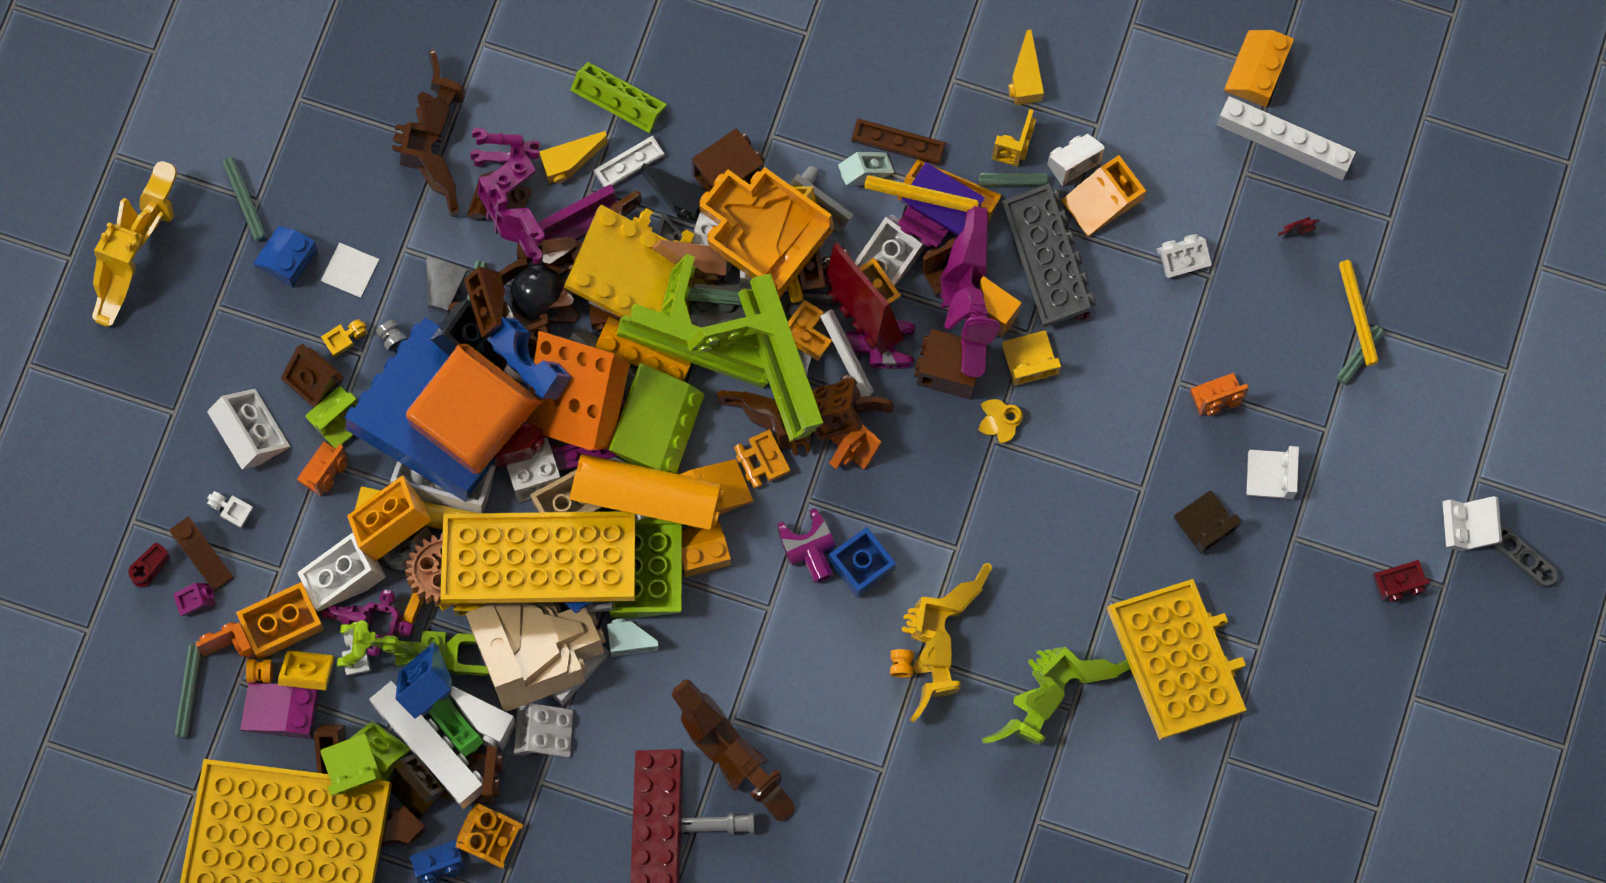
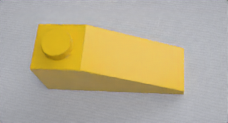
M1027 30L1012 82L1008 85L1009 96L1014 98L1015 105L1040 102L1044 95L1032 30Z
M606 131L539 151L548 183L560 184L565 182L567 178L572 177L607 144Z

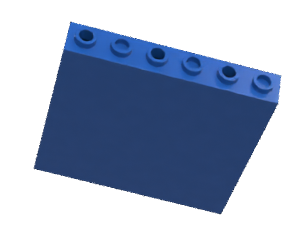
M424 318L420 324L416 323L413 326L408 340L404 339L397 349L398 353L387 360L384 371L381 374H376L372 380L371 388L368 391L364 390L357 406L349 409L345 416L346 430L466 502L495 463L494 458L479 474H473L411 427L406 418L407 410L449 358V355L430 340L439 328V325ZM525 382L520 383L530 391L531 385Z

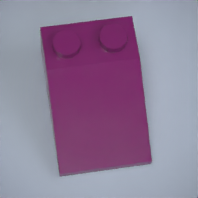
M248 683L240 730L312 740L320 693L318 689L281 686L278 684Z

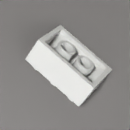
M256 389L221 396L207 411L242 470L259 466L290 447Z

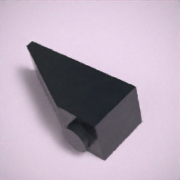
M643 163L642 175L672 211L676 213L677 217L685 221H689V219L696 221L701 211L699 201L707 190Z

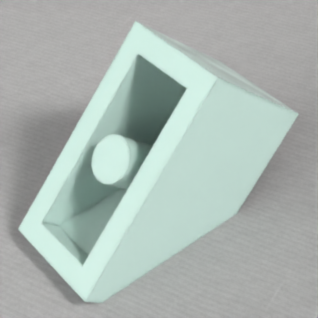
M856 152L838 164L841 177L846 185L861 186L865 184L868 175L884 178L894 173L886 152Z
M616 619L611 624H607L611 657L659 651L658 641L632 621L626 622V619Z

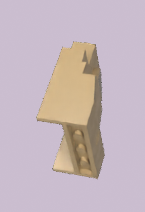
M553 602L491 603L466 613L472 634L504 712L585 682L583 672L587 670L583 661L604 653L602 643L606 642L601 629L596 630L597 619L594 612L590 613L587 607L578 613H574L571 609L562 612L559 603L554 604Z

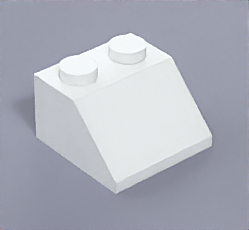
M1089 134L1083 137L1079 135L1073 138L1068 146L1054 149L1050 153L1047 165L1060 184L1064 186L1101 164L1105 147Z

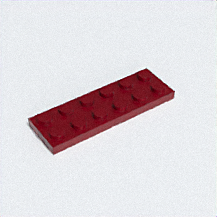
M682 749L635 750L630 883H679L684 750Z

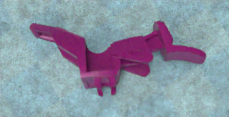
M977 206L968 209L964 230L954 241L947 267L940 276V298H943L941 308L946 309L949 307L944 327L951 330L966 318L961 332V370L965 376L973 378L984 374L986 345L994 340L1001 328L998 321L988 318L982 290L978 289L982 277L986 275L988 213L987 208Z

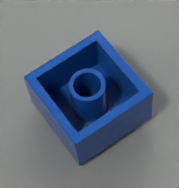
M868 527L831 552L828 560L857 598L892 573L896 566L894 560Z

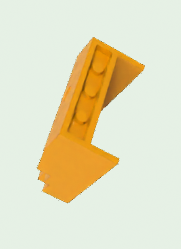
M765 167L761 172L757 171L750 181L751 184H748L727 169L724 174L721 173L714 181L715 186L712 190L705 192L699 201L701 213L718 224V226L714 225L707 234L708 245L751 278L771 273L780 299L833 232L832 215Z

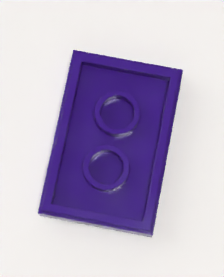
M925 162L911 184L978 200V207L985 200V197L927 162ZM902 197V203L955 235L959 236L964 230L967 212Z

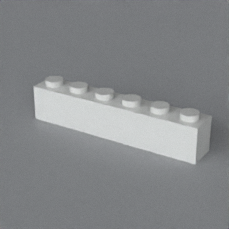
M1230 96L1217 122V126L1342 181L1356 153L1351 149Z
M390 681L369 699L371 704L464 810L482 794L484 779L476 770L472 773L467 768L469 762L461 753L456 755L453 752L452 748L454 745L446 736L443 738L437 733L439 728L431 719L426 721L422 715L414 719L395 699L397 687Z

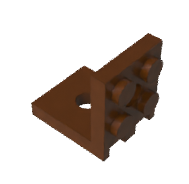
M487 746L486 754L471 753L465 756V758L469 762L467 768L472 773L476 770L484 779L482 794L472 803L495 805V797H499L501 791L498 773L503 771L504 759L502 754H499L496 746ZM447 790L438 798V800L455 801Z

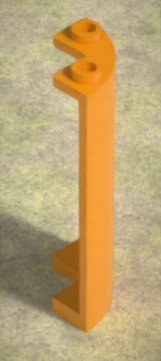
M581 454L569 500L711 530V526L717 525L719 512H716L715 508L717 502L722 503L725 489L720 488L721 483Z

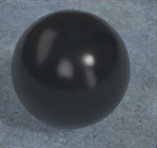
M528 267L518 273L511 284V303L516 312L527 319L541 320L539 315L547 313L549 320L556 316L561 309H550L548 307L559 299L564 288V282L554 270L548 267Z

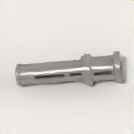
M754 812L749 815H734V813L727 814V817H682L681 821L682 833L728 831L730 835H734L735 832L755 834Z

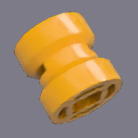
M905 649L891 650L890 659L893 665L890 667V676L898 678L912 677L914 669L911 666V662L914 660V651Z
M247 659V683H255L256 681L272 683V659H264L262 662H257L255 659Z

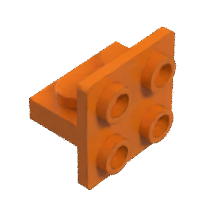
M862 424V429L831 437V440L839 447L829 464L837 469L842 464L847 465L854 460L862 469H865L882 442Z

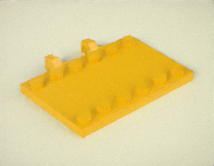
M600 205L564 288L621 318L624 315L631 316L630 310L634 304L660 312L671 269L675 264L653 250V245L659 240H667L652 232L653 228L648 226L651 222L650 216L654 212L645 208L644 211H641L639 218L634 217L631 221ZM685 230L681 233L682 239L674 241L691 243L694 233ZM694 276L688 282L689 287L700 283L716 284L704 282V279L695 278ZM685 300L690 316V301Z
M1193 579L1117 602L1106 608L1159 740L1246 711L1233 678L1236 676V671L1246 666L1244 659L1240 657L1228 661L1227 656H1224L1215 633L1216 628L1228 623L1226 615L1223 613L1212 617L1210 612H1206Z

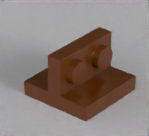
M302 343L294 351L281 379L312 407H315L324 399L328 391L342 383L344 376L311 347L307 348Z

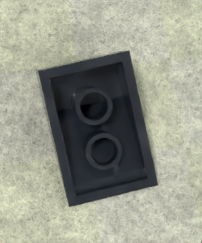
M468 299L453 306L430 339L449 356L458 344H468L500 369L507 363V360L502 355L493 350L494 346L487 340L489 336L486 338L481 337L472 304Z

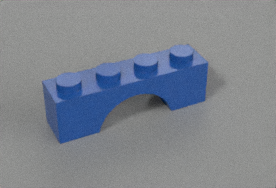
M502 317L501 326L492 332L487 339L494 346L493 350L507 360V365L517 370L521 375L520 378L535 389L534 393L544 400L547 398L557 400L572 377L557 362L542 361L536 365L532 361L528 350L530 333L517 319Z

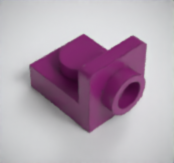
M194 583L173 594L180 616H187L203 607L215 605L214 592L207 583Z

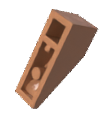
M659 240L653 245L654 251L675 265L685 254L694 256L693 265L696 266L693 276L704 279V282L716 283L726 276V259L709 246L668 240Z

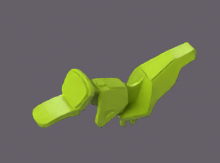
M1066 647L1054 648L1053 650L1047 649L1045 653L1041 650L1037 651L1036 654L1041 658H1037L1036 663L1033 659H1029L1028 664L1033 669V677H1035L1041 687L1019 694L1013 700L1014 705L1028 713L1023 722L1018 719L1010 720L1000 731L982 738V742H995L1014 733L1016 736L1032 744L1040 745L1044 743L1046 738L1039 732L1044 721L1051 717L1065 695L1064 687L1067 681L1075 678L1081 683H1089L1118 677V675L1131 669L1127 659L1117 664H1113L1106 659L1082 661Z

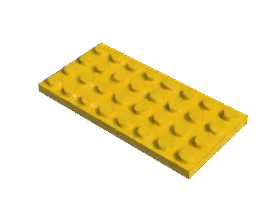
M611 511L443 515L441 604L635 601L634 513Z

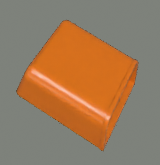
M538 331L534 363L537 365L542 361L557 362L572 378L557 400L541 399L543 402L527 418L526 422L542 429L544 436L587 450L609 449L617 428L630 363L613 353ZM530 386V391L535 394V389Z
M458 344L453 353L407 410L406 418L410 426L470 472L479 474L543 400L470 345Z

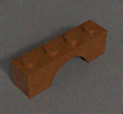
M405 806L401 809L396 808L389 815V821L384 826L381 848L395 843L410 847L427 829Z

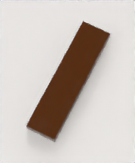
M857 118L851 142L916 160L919 159L940 166L946 142L859 118Z

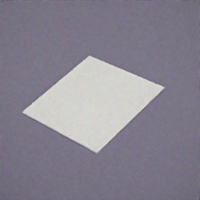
M339 242L321 281L361 298L379 259Z

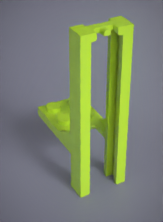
M685 254L671 269L660 312L634 304L630 310L631 316L624 315L620 319L616 334L618 337L760 388H764L769 382L757 349L734 342L732 345L722 348L720 345L712 346L711 350L699 353V350L689 351L687 342L701 329V327L691 323L685 303L690 292L688 282L689 279H692L696 266L693 265L695 257Z
M771 273L753 277L750 280L752 289L746 290L745 288L738 293L746 317L702 327L687 342L689 351L699 350V353L711 350L712 346L720 345L722 348L732 345L734 342L757 349L789 441L807 438L811 432L816 430L815 428L823 424L819 409Z

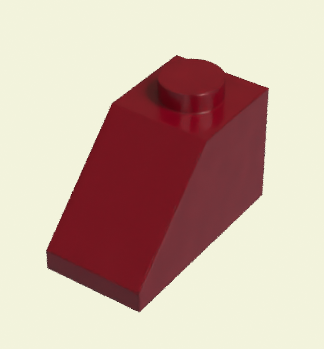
M525 421L493 457L495 465L502 467L532 459L535 453L540 452L544 446L545 440L542 429Z

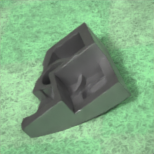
M427 256V306L448 315L450 303H455L459 296L458 291L466 277L467 269Z
M427 526L422 527L378 559L379 564L395 570L408 569L406 561L411 560L410 552L417 553L415 546L423 547V539L429 543L432 542V533Z

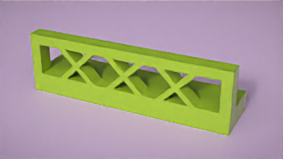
M587 62L577 71L570 91L648 133L653 130L658 116L667 106L666 103L590 62Z

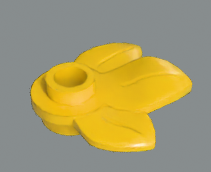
M998 399L987 400L981 403V408L987 416L980 423L979 432L985 435L997 434L1000 443L1010 441L1015 435L1016 427L1022 422L1023 413L1021 409L1016 405H1006ZM1013 414L1015 419L1008 420L1007 415Z

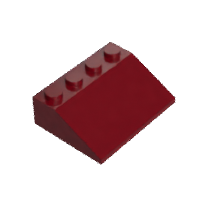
M838 243L833 245L825 280L829 290L826 294L831 295V302L833 304L837 302L841 306L839 310L846 319L851 318L853 321L851 324L859 335L863 333L866 336L864 340L870 349L876 348L882 355L904 339L891 307Z

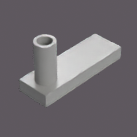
M808 167L802 176L797 173L789 185L813 187L817 205L832 215L834 230L840 233L853 214L812 185L819 176V171L815 167Z

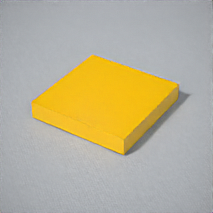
M288 650L278 677V685L326 690L334 665V655Z

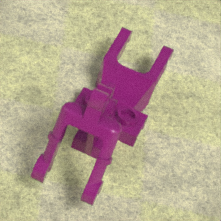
M475 128L472 130V137L476 138L477 145H511L510 152H487L479 149L470 152V159H475L474 166H482L485 162L505 163L491 175L479 177L477 193L487 209L486 218L487 220L493 219L494 232L496 234L499 233L505 240L519 243L526 256L533 258L532 263L538 264L542 261V252L536 244H541L544 241V231L538 225L529 208L506 209V207L509 205L507 194L535 174L536 170L530 159H539V141L531 140L524 142L523 137L519 134L487 133L483 128Z

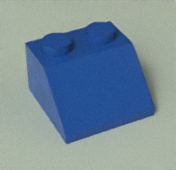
M278 226L253 265L293 288L318 249L315 241L300 232Z

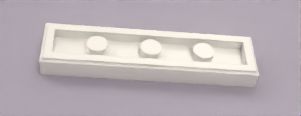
M831 309L824 312L820 317L850 377L855 378L857 381L856 386L861 393V397L871 396L874 390L834 311Z

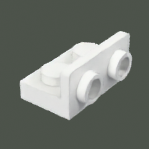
M1197 234L1185 236L1184 241L1177 243L1175 240L1164 242L1162 247L1157 248V253L1161 256L1167 278L1212 266L1206 239L1197 236Z

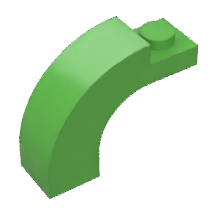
M448 696L441 701L439 699L433 704V708L428 714L443 734L451 741L455 749L464 757L475 752L484 743L481 737L462 717Z

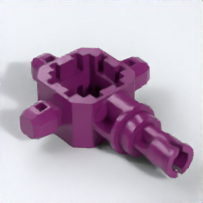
M389 590L381 592L379 597L380 604L370 602L364 607L352 605L345 608L332 605L325 608L329 612L322 610L323 618L341 621L342 624L351 625L353 622L366 621L369 632L371 631L369 625L371 626L372 614H375V611L390 613L391 617H393L389 627L390 632H387L386 636L399 637L401 635L408 637L412 636L414 626L411 623L402 621L403 615L400 610L391 607V604H394L395 593ZM376 634L375 638H384V635ZM371 646L366 650L367 655L378 657L382 649Z

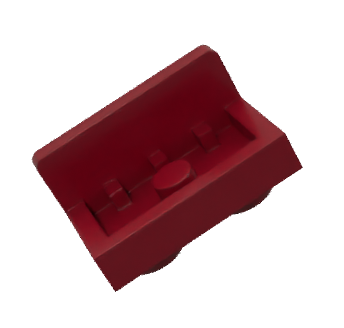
M1419 560L1373 574L1382 602L1390 600V603L1403 599V595L1412 593L1413 596L1426 592V588L1430 585V580L1425 578Z

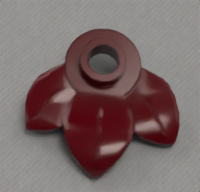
M1310 217L1295 221L1284 226V231L1279 232L1278 236L1295 230L1298 231L1299 235L1317 229L1315 223L1320 222V220H1311Z

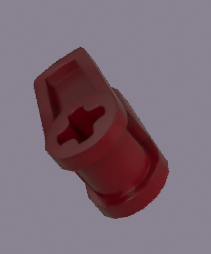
M154 543L130 565L128 574L135 586L144 588L150 585L170 559L167 550L162 545ZM136 573H144L145 576H137Z

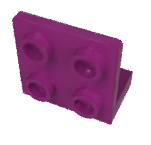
M909 206L897 223L901 226V231L910 236L915 234L921 238L920 241L924 245L931 248L933 246L938 247L948 232L947 229Z

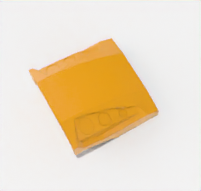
M475 804L467 815L458 834L456 848L503 869L506 856L523 824L481 804Z

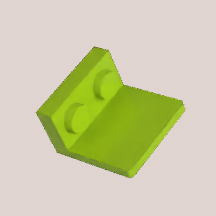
M366 734L321 750V755L332 785L327 786L331 796H338L382 779Z

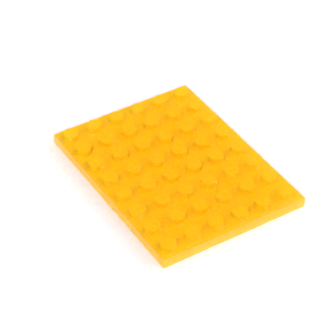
M204 759L180 883H374L392 783L378 780L344 794L331 796L327 787L332 785L328 774Z

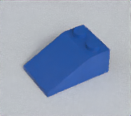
M435 642L430 644L398 672L395 699L414 719L421 714L426 715L433 708V704L439 699L441 701L444 700L451 693L452 679L439 647Z

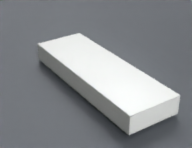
M651 136L596 168L594 174L603 187L609 184L614 187L640 172L643 163L650 166L665 157V154L655 138Z

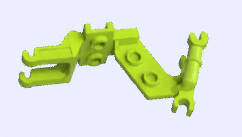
M363 620L353 622L351 625H341L340 634L353 635V644L350 654L338 658V668L348 667L353 669L354 664L365 657L366 650L371 646L378 647L382 651L396 657L395 665L404 667L430 644L435 642L439 647L449 673L455 676H487L489 674L486 666L462 665L458 663L459 646L465 644L477 645L473 634L458 633L446 643V632L422 631L421 642L399 641L396 636L375 638L376 632L370 633L368 631V623Z

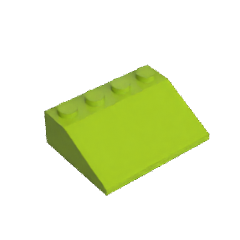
M640 363L609 451L633 465L677 474L705 394L684 381Z
M662 519L635 520V601H613L614 610L610 611L611 619L642 618L682 613V524Z

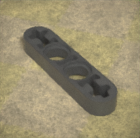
M1501 523V534H1505L1502 537V542L1491 546L1538 586L1543 588L1552 586L1558 577L1557 570ZM1508 539L1512 540L1516 545L1515 550L1507 551L1503 546V542ZM1530 555L1534 560L1533 566L1526 567L1521 561L1522 556ZM1540 564V571L1537 570L1534 574L1532 571ZM1549 572L1551 574L1549 576L1550 580H1542V573Z

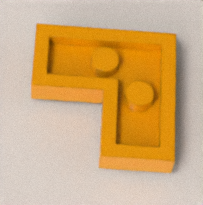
M804 300L790 318L788 324L796 347L819 361L831 345L832 340L814 329L824 312Z

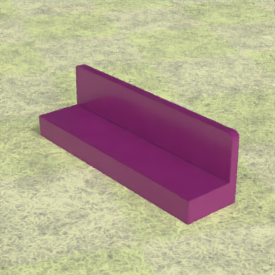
M609 184L538 222V225L544 231V240L574 237V240H577L587 235L598 207L603 205L610 208L615 202H618L612 185Z

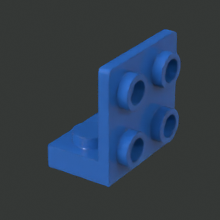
M456 840L409 856L418 883H437V878L446 875L447 878L455 877L461 874V870L465 869L459 849L456 848Z

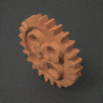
M441 533L438 540L432 535V542L430 543L423 539V547L416 545L417 553L410 552L411 560L406 561L408 569L405 570L408 577L407 582L411 586L412 593L417 592L419 600L425 597L426 604L434 600L436 607L441 602V587L436 585L441 583L442 569H440L439 562L433 555L439 558L442 565L443 533ZM426 566H433L431 569H423Z

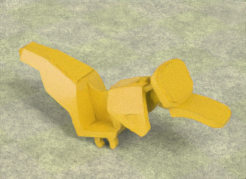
M158 162L155 165L150 180L140 196L139 207L142 212L139 215L128 199L123 198L120 201L117 225L110 222L107 223L108 228L105 233L101 234V239L94 249L96 267L93 286L98 298L92 317L100 325L110 327L113 324L136 271L133 259L137 251L142 248L161 220L170 222L174 218L172 203L167 198L174 185L177 169L170 163Z
M985 563L981 567L974 581L960 583L950 593L940 599L921 597L916 603L915 608H910L908 614L903 616L904 620L908 619L906 625L910 628L903 626L901 628L902 632L911 634V638L914 640L917 639L920 642L926 643L925 648L912 666L914 673L931 672L933 683H925L922 687L920 703L910 718V721L913 723L925 709L931 695L932 697L948 696L957 693L960 690L959 688H961V682L952 681L949 671L952 664L951 637L945 629V620L949 616L958 617L983 590L982 586L992 570V566L989 563Z

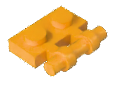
M770 429L749 438L752 448L745 450L742 443L734 447L737 453L736 458L739 463H742L746 471L745 476L748 482L752 483L754 489L763 485L759 477L764 474L768 481L771 482L790 473V468ZM754 456L757 457L761 465L756 469L750 460Z

